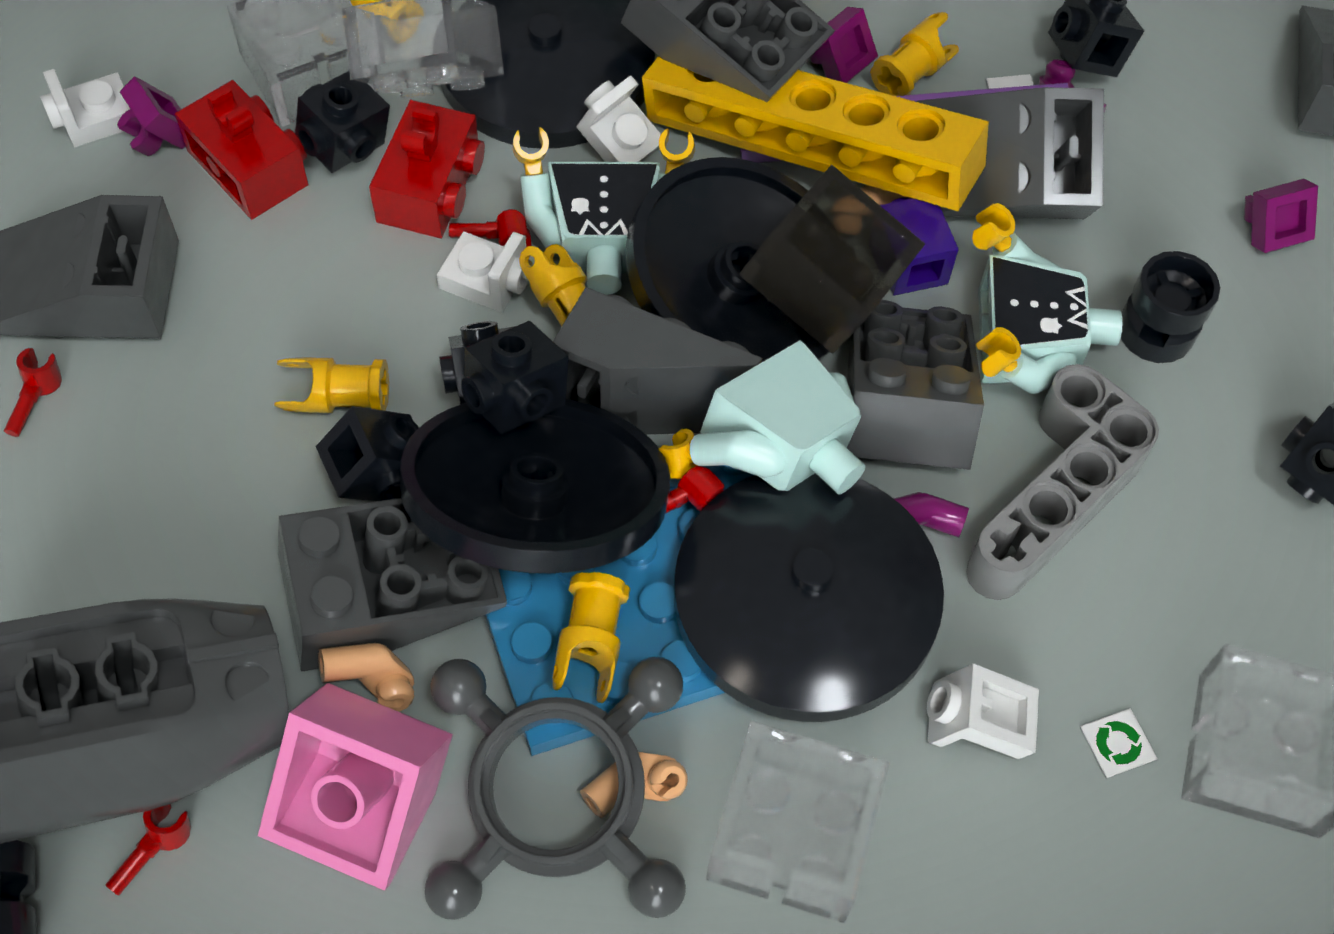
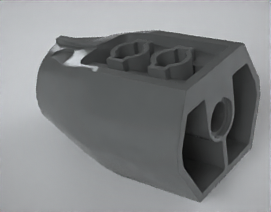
M177 598L138 599L0 622V844L149 811L174 803L214 784L279 748L289 715L288 700L278 649L279 644L266 608L263 605Z

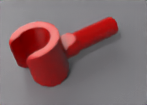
M508 209L500 213L496 218V222L449 224V236L451 238H460L464 231L480 238H498L499 245L505 246L511 234L516 232L526 236V247L532 246L530 230L527 228L526 219L521 212L515 209Z
M27 348L18 355L16 363L23 386L19 393L20 397L3 430L6 434L19 437L34 403L38 401L40 396L48 395L60 387L62 377L55 354L53 353L49 356L47 363L38 368V361L33 348Z
M695 466L681 478L677 488L669 491L666 513L680 508L688 501L701 512L709 502L724 491V484L710 469L703 466Z
M171 804L144 811L143 820L147 833L136 844L135 850L112 875L105 886L119 896L150 858L153 859L160 850L170 851L184 845L190 836L191 829L187 811L179 817L175 824L166 828L158 827V824L169 814L172 807Z

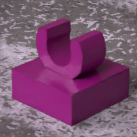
M846 7L827 23L835 31L810 58L812 63L822 64L826 78L847 83L878 57L863 8Z
M134 76L120 91L130 110L126 111L117 123L120 130L135 137L130 143L132 149L150 156L160 148L163 140L183 149L185 143L175 113L181 110L172 96Z
M1303 178L1253 192V195L1245 196L1244 219L1252 224L1251 245L1263 253L1315 239L1318 185Z

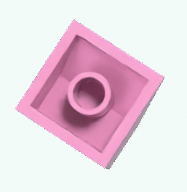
M330 683L325 684L289 712L258 836L385 891L391 884L436 794L453 734Z

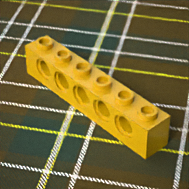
M660 56L656 58L642 76L647 118L653 123L687 133L690 131L694 135L951 210H960L986 166L989 121L798 70L768 102L663 60Z

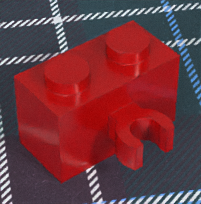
M234 80L229 81L175 113L187 151L251 220L309 185L303 161L307 159V153L304 151L299 138L291 129L282 131L274 122L273 116L264 101L257 95L249 97Z
M410 99L369 185L376 223L442 239L450 219H457L463 210L466 197L465 185L470 174L477 175L483 163L485 144L483 141L478 140L476 115Z

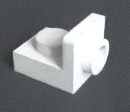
M55 69L43 72L51 93L40 96L53 129L65 126L74 148L123 132L119 129L117 123L120 117L130 110V107L120 94L124 85L118 72L66 89H62Z
M631 75L616 87L608 80L592 92L584 101L588 111L576 126L605 162H642L659 149L661 133L630 97L639 85Z
M463 231L437 273L439 289L503 313L513 294H521L528 284V279L523 273L519 262L520 254L526 248V236L513 232L505 246ZM528 260L529 265L532 267V261Z
M974 663L934 682L927 701V714L929 716L928 742L944 747L958 740L965 739L1016 759L1036 753L1039 689Z

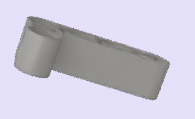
M1075 364L1068 365L1059 370L1053 378L1039 411L1041 428L1065 451L996 515L979 535L968 561L966 574L969 584L977 593L986 598L1001 600L1010 598L1018 593L1137 475L1158 439L1159 427L1154 416L1100 372L1089 366ZM1116 440L1122 441L1123 443L1127 444L1128 446H1124V445L1118 443ZM1075 477L1083 478L1087 480L1091 485L1083 484L1079 482ZM1033 515L1043 516L1049 519L1053 525L1043 524L1037 521ZM1012 545L1017 551L1015 557L1008 556L1000 561L1008 553Z

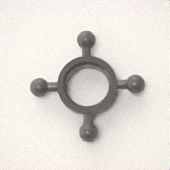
M649 657L641 660L634 666L629 675V692L608 713L597 706L581 700L553 697L525 703L505 714L486 695V679L482 670L476 664L465 659H453L443 663L435 671L431 680L430 689L434 702L440 709L449 714H466L486 734L474 754L468 777L470 811L483 840L462 861H447L432 870L426 880L424 890L429 908L439 917L448 920H457L468 916L476 909L481 900L482 881L503 860L522 871L544 877H568L581 874L609 860L629 880V897L634 907L640 913L652 918H662L674 913L682 904L686 893L683 874L676 865L667 860H649L629 839L639 821L643 808L645 778L638 750L628 732L648 712L660 713L667 711L679 701L684 684L678 667L663 657ZM548 723H568L582 727L596 735L612 753L617 766L619 780L617 800L606 823L586 841L565 849L548 850L536 848L516 838L501 820L495 805L493 792L495 771L507 747L527 730Z

